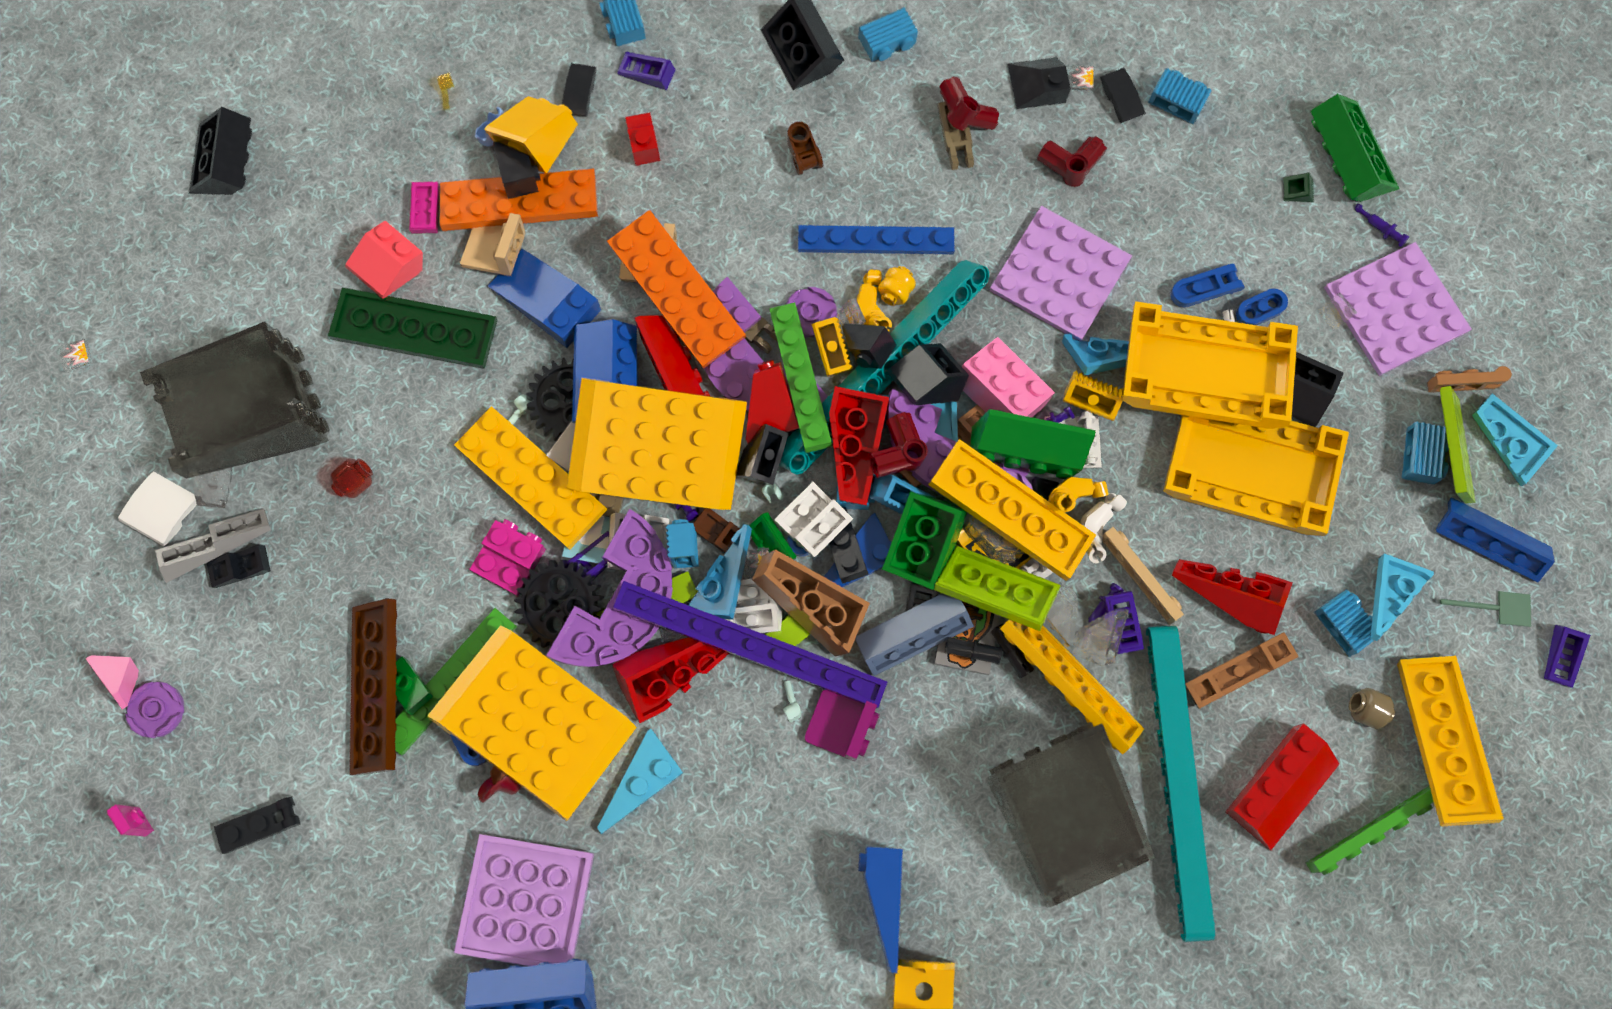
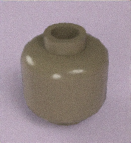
M1364 688L1355 692L1349 701V710L1351 711L1352 718L1356 722L1374 729L1383 728L1394 718L1393 700L1390 696L1374 689Z

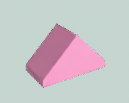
M87 657V662L121 709L126 708L139 672L131 657Z

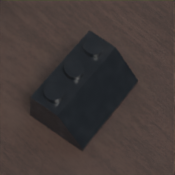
M788 0L761 28L766 41L793 90L830 75L844 61L812 0Z
M220 107L199 123L189 194L232 195L244 187L246 182V176L243 175L244 167L249 159L247 145L252 136L250 117Z

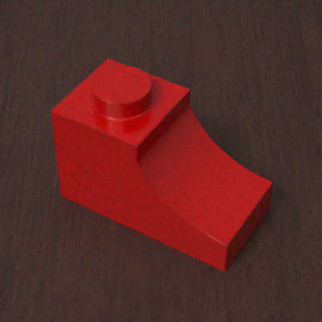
M650 112L625 117L635 166L661 161Z

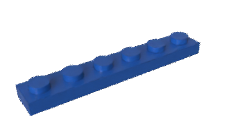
M799 225L798 252L954 254V227Z

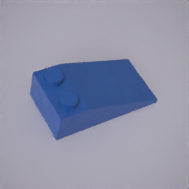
M523 248L519 251L511 276L498 274L488 285L491 290L565 348H568L574 341V327L578 324L590 323L601 311L597 298L576 282Z
M866 847L865 853L859 854L858 871L864 872L863 878L887 968L891 973H897L903 849Z

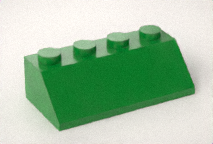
M1336 94L1310 111L1314 118L1312 125L1318 133H1321L1324 139L1322 146L1326 153L1332 156L1334 161L1332 167L1335 173L1342 178L1345 184L1343 190L1349 199L1362 202L1400 189L1358 101Z
M989 409L972 426L970 447L993 463L1004 464L1006 468L1017 469L1022 467L1030 469V472L1035 474L1047 472L1056 474L1057 478L1067 479L1083 470L1095 438L1096 430Z

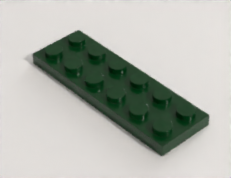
M342 287L328 337L331 340L485 369L498 320L496 316L391 296L382 299L375 293Z

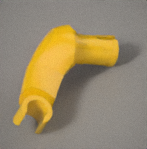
M870 269L863 277L864 284L860 286L855 309L856 311L860 310L859 320L862 325L885 326L886 329L887 326L892 328L891 320L885 317L876 304L877 287L872 286L881 283L882 273L880 270Z
M1069 477L1053 489L1048 501L1065 513L1074 509L1077 498L1091 495L1093 498L1107 496L1109 493L1105 481L1093 482L1090 478Z

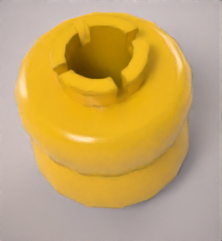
M903 266L889 268L884 279L878 285L881 300H884L883 302L890 306L905 304L909 294L916 286L913 273Z

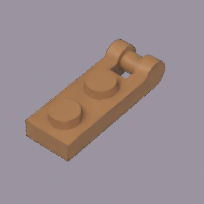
M1500 366L1493 372H1479L1478 369H1470L1462 373L1452 374V371H1441L1436 373L1427 382L1428 392H1440L1442 387L1451 386L1454 391L1496 389L1511 378L1512 373L1506 366Z

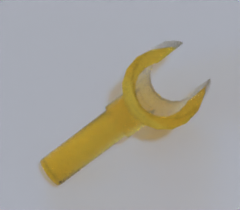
M445 73L438 76L437 81L441 89L443 110H449V93L447 89L455 86L450 73Z

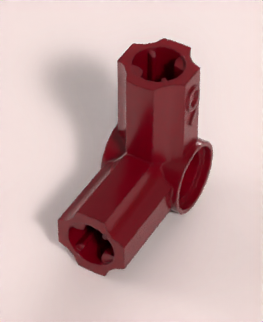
M952 76L947 80H943L939 85L940 93L950 111L947 119L953 127L964 131L968 126L985 130H994L996 128L1000 115L996 108L981 105L974 98L968 96L958 77Z
M1089 136L1074 154H1071L1050 140L1042 147L1037 160L1061 175L1066 185L1077 187L1083 184L1086 175L1106 153L1107 147L1104 145L1103 140L1097 136Z
M902 412L887 420L895 447L870 454V466L877 478L903 470L914 471L921 466L926 458L927 446L920 439L910 413ZM907 451L915 452L918 458H911Z

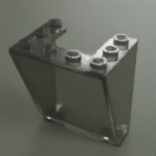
M264 321L141 371L140 374L144 385H154L156 393L153 396L154 401L162 406L175 446L174 449H171L173 457L168 458L172 472L187 479L328 442L326 433L330 429L325 418L320 417L318 409L321 408V403L315 393L312 394L310 389L313 380L309 372L303 369L301 362L305 361L301 349L298 346L295 347L288 337L284 338L277 328H272Z
M1092 722L1087 723L1067 735L1064 734L1049 741L1052 747L1041 751L1038 746L1023 753L1025 759L1014 763L1013 759L1007 760L989 770L991 776L985 779L1038 892L1048 908L1155 858L1103 724L1094 727Z

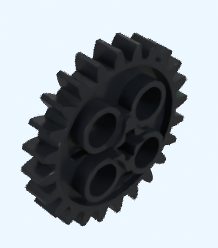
M562 358V365L559 366L553 360L551 361L552 369L550 370L542 366L543 376L535 373L534 379L537 383H529V389L533 392L526 393L527 399L532 401L527 403V410L533 411L529 414L530 419H539L535 424L536 429L545 427L544 436H548L553 432L554 441L559 439L570 424L567 417L572 414L573 401L566 403V398L572 399L573 385L565 387L561 384V381L564 379L573 380L574 358L571 364H567L566 359ZM555 387L558 389L559 392L551 390L550 388ZM549 399H555L559 403L556 407L549 408L545 405V402Z
M549 560L548 566L545 563L538 564L539 571L536 569L529 570L532 578L524 577L521 579L526 587L516 589L522 594V598L514 599V602L521 604V608L514 612L523 615V618L517 623L527 625L523 632L524 634L534 633L531 639L532 642L542 639V648L547 647L550 642L552 646L559 634L553 627L554 619L558 617L563 627L577 599L581 601L583 611L598 619L600 617L596 615L597 612L605 610L604 607L599 606L597 601L604 599V596L596 595V591L601 588V585L591 584L595 579V575L586 577L585 574L588 568L581 567L577 571V562H571L569 566L567 560H560L559 564H557L556 560ZM560 578L565 581L566 585L563 592H560L557 588V582ZM575 588L578 589V592L574 596H571L568 599H566L568 596H570V594L574 591ZM539 596H542L545 601L542 610L538 608L536 603ZM566 599L560 604L561 609L553 610L559 605V602L557 600ZM551 610H553V611H552L551 613H549V615L544 619V621L541 620V617H542L545 613H548V612H550Z

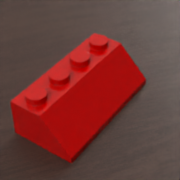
M649 315L635 317L639 336L664 390L710 396L709 392H703L699 385L703 381L698 369H692L688 362L692 359L686 345H680L679 336L664 316Z
M1304 723L1296 725L1225 812L1271 851L1340 763L1325 740Z

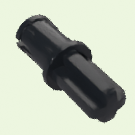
M1000 624L991 631L999 646L1002 647L1004 652L1002 656L1009 660L1018 677L1023 678L1028 675V671L1031 673L1034 667L1026 660L1024 653L1005 638L1004 632L1000 629L1004 624Z
M948 637L945 644V652L970 658L972 662L976 659L999 665L1002 647L978 643L977 639L972 642Z

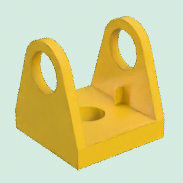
M898 959L897 973H895L893 1009H953L955 963ZM922 982H926L932 987V995L927 1000H920L915 993L917 985Z

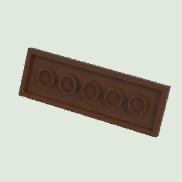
M386 598L352 607L350 775L354 776L395 770V733L397 728L395 723L397 701L396 599Z

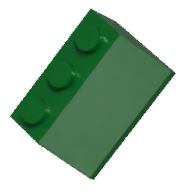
M910 491L882 570L934 590L939 576L954 551L968 512L947 501Z

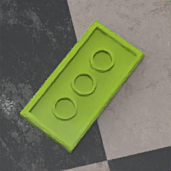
M1451 386L1442 387L1440 396L1455 493L1464 503H1476L1460 400Z
M956 546L939 576L934 590L1040 631L1059 593L1061 585Z

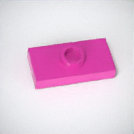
M438 182L411 183L409 224L411 234L438 232L440 187Z
M115 804L107 810L108 816L120 835L146 837L154 831L140 807Z

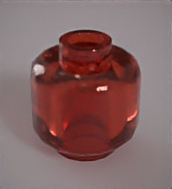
M348 458L331 472V488L340 497L356 498L371 486L373 472L362 459Z

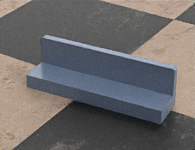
M942 593L857 635L855 640L873 676L946 641L948 637H954L974 627L962 601Z

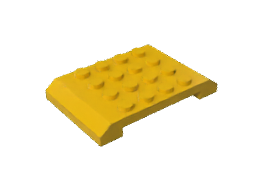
M1135 301L1122 401L1135 408L1268 429L1289 426L1292 417L1298 326L1270 322L1268 327L1164 312L1161 311L1162 305Z
M581 378L567 488L588 493L718 510H731L747 402Z
M1181 415L1163 492L1176 499L1305 535L1325 536L1329 530L1349 432L1325 425L1317 428L1291 421L1287 427L1268 429Z
M501 625L427 716L432 722L450 735H454L541 800L546 807L565 821H568L637 728L625 715L513 631Z

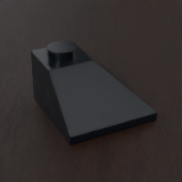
M1053 57L1007 64L1016 109L1066 103L1071 87L1066 65L1059 58Z

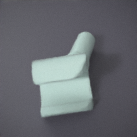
M524 394L514 400V404L518 409L508 420L512 425L519 417L526 414L527 403L531 402Z
M776 483L765 485L762 488V493L769 503H771L770 497L774 493L779 500L783 497Z
M785 681L784 687L790 705L783 708V711L787 715L789 722H793L801 717V709L794 697L791 682Z

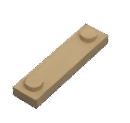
M1114 527L1105 532L1102 542L1167 623L1171 625L1184 614L1181 611L1182 607L1178 600L1173 596H1169L1130 548L1128 545L1129 541L1124 533L1117 531Z

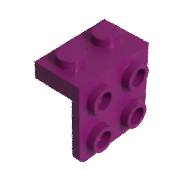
M823 690L806 731L805 741L856 762L858 755L864 757L870 742L865 739L868 728L874 730L880 714L875 712L877 705L868 701L864 704L829 690Z

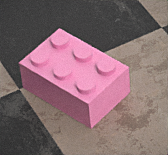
M998 337L961 366L969 375L963 391L985 412L993 409L1033 418L1046 406L1055 393Z

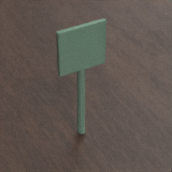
M1498 591L1499 605L1448 599L1440 600V604L1499 610V624L1531 627V594Z

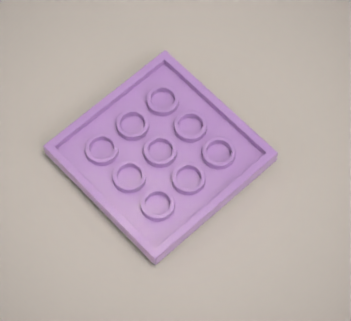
M1041 206L989 291L1065 334H1072V338L1082 341L1132 255Z
M1416 242L1343 276L1324 287L1379 376L1472 330Z
M479 834L454 953L526 966H535L541 962L562 963L574 959L594 853Z

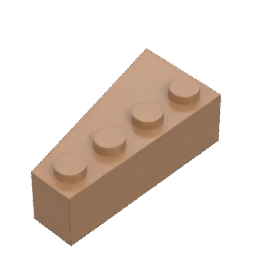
M777 550L763 555L752 581L835 657L849 653L870 603Z

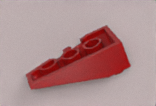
M835 386L829 415L839 499L867 506L873 479L869 456L871 453L879 450L889 397Z
M1181 559L1178 560L1172 573L1174 578L1244 625L1254 628L1259 633H1268L1274 636L1293 582L1256 572L1255 579L1243 577L1240 574V569L1235 568L1218 573L1216 567L1211 564Z
M687 637L635 652L613 663L612 666L621 691L637 721L642 723L668 709L672 705L668 699L681 688L686 693L692 687L689 684L692 677L698 672L707 674L730 653Z

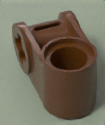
M801 121L792 123L787 131V143L798 175H802L803 171L815 167L823 168V159L809 126ZM796 135H801L804 137V139L796 140L793 137Z

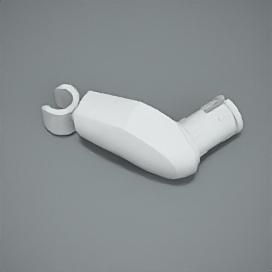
M1110 493L1105 497V502H1098L1081 518L1080 524L1096 534L1086 551L1088 558L1093 563H1099L1096 556H1099L1101 562L1106 558V551L1101 546L1103 539L1102 531L1105 524L1114 515L1111 508L1115 512H1119L1126 506L1127 501L1121 495Z

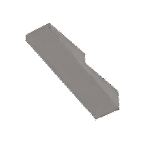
M264 508L208 525L210 534L155 550L158 566L165 582L168 583L270 531Z

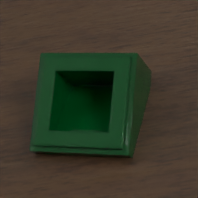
M1310 172L1283 177L1284 201L1314 202L1313 178Z

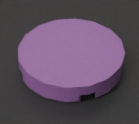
M817 287L800 289L795 291L787 301V304L795 302L802 331L806 338L815 337L812 327L813 323L833 317L837 318L835 301L823 289Z
M145 683L132 693L127 706V714L125 715L131 730L138 735L149 738L163 737L175 730L181 722L184 713L183 698L179 691L168 683Z

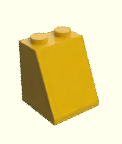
M527 96L488 124L484 130L493 142H501L529 155L531 165H537L538 171L547 174L578 126V123L573 118L572 111L565 105L559 104L558 106L551 104L543 98L536 99Z

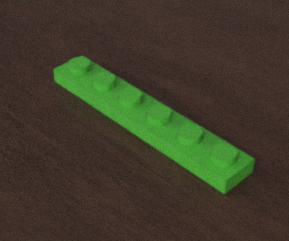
M794 302L769 308L805 453L832 447L796 304Z
M496 608L492 610L426 684L434 697L413 715H410L404 709L396 718L395 751L403 756L432 723L427 718L428 714L500 625L511 631H514L517 627Z
M1430 786L1307 861L1306 865L1311 873L1326 875L1338 868V861L1343 858L1350 860L1362 853L1360 849L1367 843L1374 845L1386 838L1384 835L1386 831L1391 828L1396 831L1409 823L1407 818L1415 813L1417 816H1420L1433 808L1431 803L1434 802Z

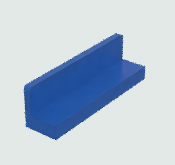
M1452 497L1448 501V511L1436 528V532L1538 583L1555 562L1551 546Z

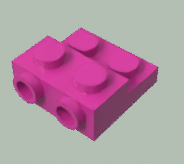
M504 519L502 523L495 520L481 543L483 545L481 551L469 570L506 591L519 596L520 593L516 589L525 586L521 579L531 576L529 570L535 569L546 549L540 544L542 539L535 534L528 532L525 536L517 532L519 527L509 520Z

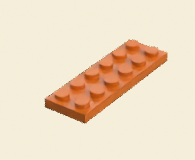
M595 169L550 172L547 174L539 173L541 180L536 181L539 192L508 199L501 177L440 182V227L442 231L502 226L503 223H507L510 213L520 215L523 224L598 217Z
M648 210L607 240L609 246L703 369L746 338L744 331L651 210Z

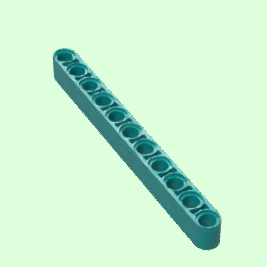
M968 260L959 262L890 333L896 343V347L882 369L863 368L858 365L838 387L880 395L893 381L887 373L889 368L918 345L929 344L987 284L989 280L988 268ZM834 391L822 402L832 443L829 412ZM798 428L787 438L779 466L793 474H802L827 448L805 453L800 429Z
M1175 625L1147 627L1146 636H1149L1150 646H1147L1149 663H1152L1153 674H1150L1152 691H1155L1156 702H1154L1155 719H1158L1160 729L1157 730L1158 745L1162 747L1163 758H1160L1161 771L1166 781V787H1163L1165 805L1169 806V816H1167L1169 834H1172L1173 845H1170L1172 863H1175L1176 874H1174L1175 891L1179 893L1180 904H1177L1179 923H1182L1183 926L1181 939L1183 942L1213 941L1215 939V924L1179 631Z

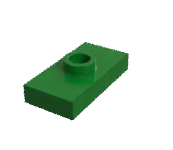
M768 512L761 514L749 525L752 528V540L761 553L768 550V553L777 550L793 560L797 558Z
M402 656L396 661V696L406 712L413 715L434 696L410 662Z

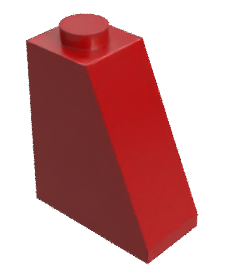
M773 360L760 363L758 364L759 369H756L753 373L746 431L747 444L763 424L785 432L799 428L781 362L774 364Z

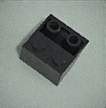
M941 343L918 345L891 366L887 372L914 405L959 401L969 377L968 373Z
M1296 352L1291 419L1316 427L1334 398L1344 372Z

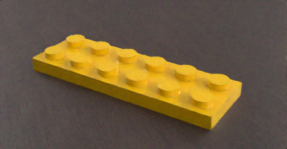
M492 406L454 444L458 450L569 550L607 511V508L590 493L568 489V473L546 456L541 449Z
M960 439L955 443L928 484L1065 581L1071 578L1096 536L1092 531Z
M1008 620L1000 628L1004 632L1005 638L1024 653L1026 660L1041 670L1047 682L1057 687L1064 694L1066 701L1085 716L1087 723L1091 727L1098 729L1105 736L1110 747L1118 750L1122 755L1131 748L1144 728L1044 625L1038 631Z
M1445 656L1399 660L1397 667L1440 827L1500 823L1503 820V815L1457 657Z

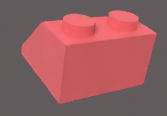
M383 221L364 234L345 266L384 299L422 271L423 252L387 221Z

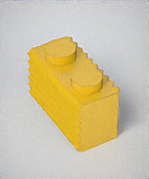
M833 317L813 323L812 327L826 375L830 377L852 370L853 366L850 365V356L847 355L849 351L846 350V341L843 339L844 335L841 334L843 331L840 329L839 319Z
M1074 371L1065 390L1063 402L1114 421L1123 402V389H1118L1117 386L1113 387L1112 384L1108 385L1107 382L1103 383L1102 380L1098 381L1097 378H1088V375L1083 376V373L1078 374V371Z

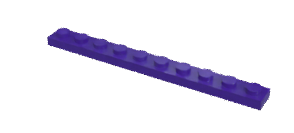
M623 581L613 609L836 694L864 704L866 701L877 705L876 709L879 708L887 685L885 680Z

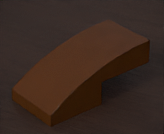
M704 508L694 522L696 534L724 553L732 545L731 539L734 534L740 530L731 521H726L710 508Z

